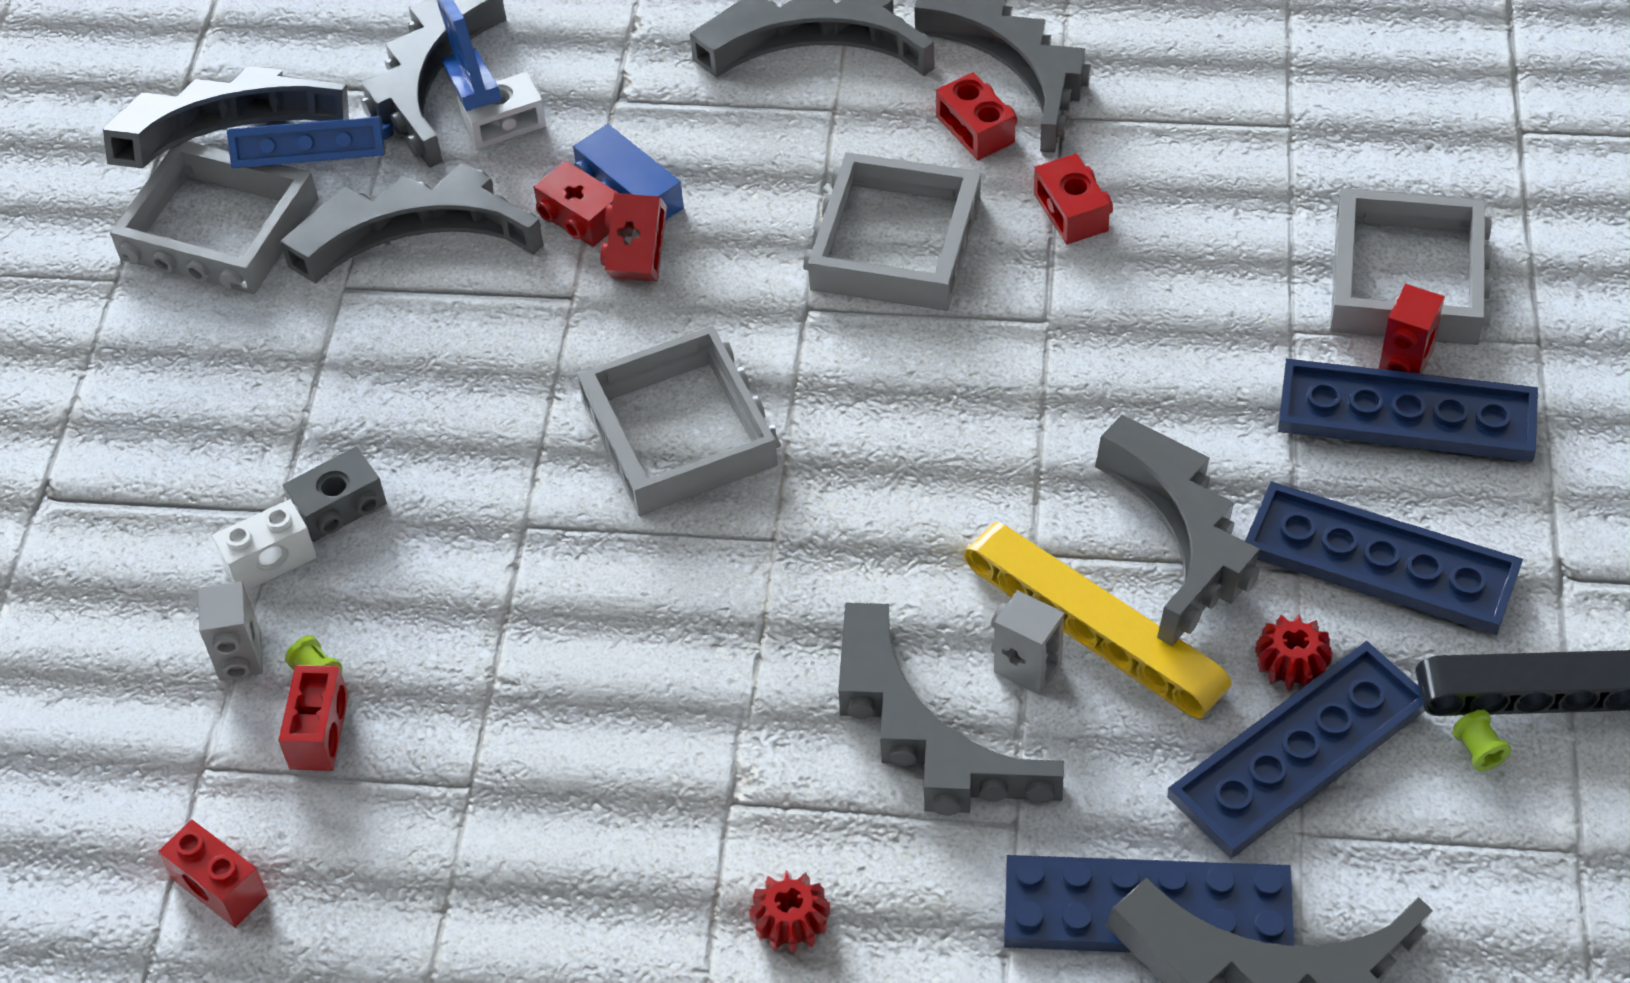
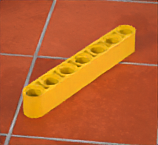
M1000 522L992 523L965 549L964 558L967 564L980 577L1010 597H1013L1018 590L1064 612V633L1187 715L1197 719L1203 718L1231 688L1232 683L1228 673L1216 662L1181 639H1178L1173 646L1158 639L1160 627L1158 624Z

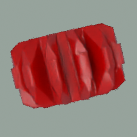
M1300 613L1294 621H1289L1283 615H1280L1276 620V625L1266 623L1262 629L1261 636H1259V640L1256 641L1255 653H1257L1256 657H1258L1257 666L1259 667V672L1269 673L1268 679L1270 684L1280 680L1284 681L1288 691L1293 687L1294 683H1299L1302 687L1306 686L1325 672L1328 665L1331 664L1333 652L1331 651L1332 647L1329 646V632L1319 631L1317 620L1308 624L1303 623Z
M786 869L782 876L783 880L776 881L767 876L765 881L766 889H755L753 894L754 905L751 906L749 913L751 922L756 925L755 932L760 941L769 939L770 947L773 948L774 952L783 944H788L789 950L795 954L798 943L803 942L813 948L816 942L815 934L825 935L828 928L826 918L829 917L828 915L831 914L830 902L825 899L824 888L821 886V883L810 885V877L806 872L797 880H794Z

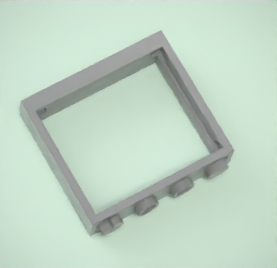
M186 141L169 150L111 230L110 235L121 260L129 261L131 264L137 263L152 267L164 273L171 272L186 276L198 282L205 281L224 286L230 290L235 289L255 295L283 253L280 241L305 220L317 202L318 195L312 174L309 171L281 164L231 168L229 151ZM186 177L279 201L242 257L147 233V231Z
M845 152L841 167H835L833 171L832 194H826L822 207L823 220L822 222L817 221L814 227L813 250H807L805 253L803 270L809 271L810 290L949 311L981 200V172ZM852 186L956 201L935 273L829 257Z
M1341 188L1336 214L1330 332L1385 337L1388 317L1396 301L1351 297L1355 223L1470 232L1469 307L1443 305L1436 341L1478 345L1482 326H1490L1491 305L1484 304V299H1489L1492 280L1491 275L1485 274V269L1490 267L1492 246L1485 245V240L1490 239L1492 217L1485 216V200Z
M714 326L577 373L582 402L639 516L778 466L776 448L781 447V443L776 436V427L774 424L767 425L764 420V407L759 396H751L749 381L743 367L736 368L733 363L734 354L730 343H722ZM710 364L751 442L647 479L608 400Z

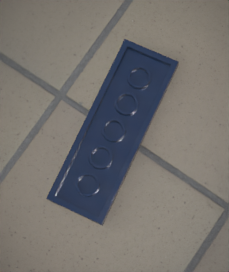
M1286 358L1277 432L1533 462L1536 453L1538 387Z
M1270 481L1245 539V542L1260 549L1257 560L1496 636L1523 562L1522 558L1272 481Z
M1366 640L1169 786L1167 798L1232 859L1424 713L1425 710L1419 686Z
M1007 855L1004 948L1132 953L1105 924L1112 908L1145 878H1148L1166 896L1186 911L1219 929L1265 943L1295 946L1291 865Z

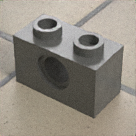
M357 446L282 484L287 500L291 499L304 521L313 542L337 532L343 526L364 515H369L379 507L387 504L379 476Z

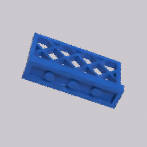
M437 0L453 55L441 58L444 71L466 111H470L502 101L499 86L476 48H473L465 19L454 0Z
M381 116L234 128L226 130L231 168L384 156L386 154L384 141L394 135L393 124H382Z

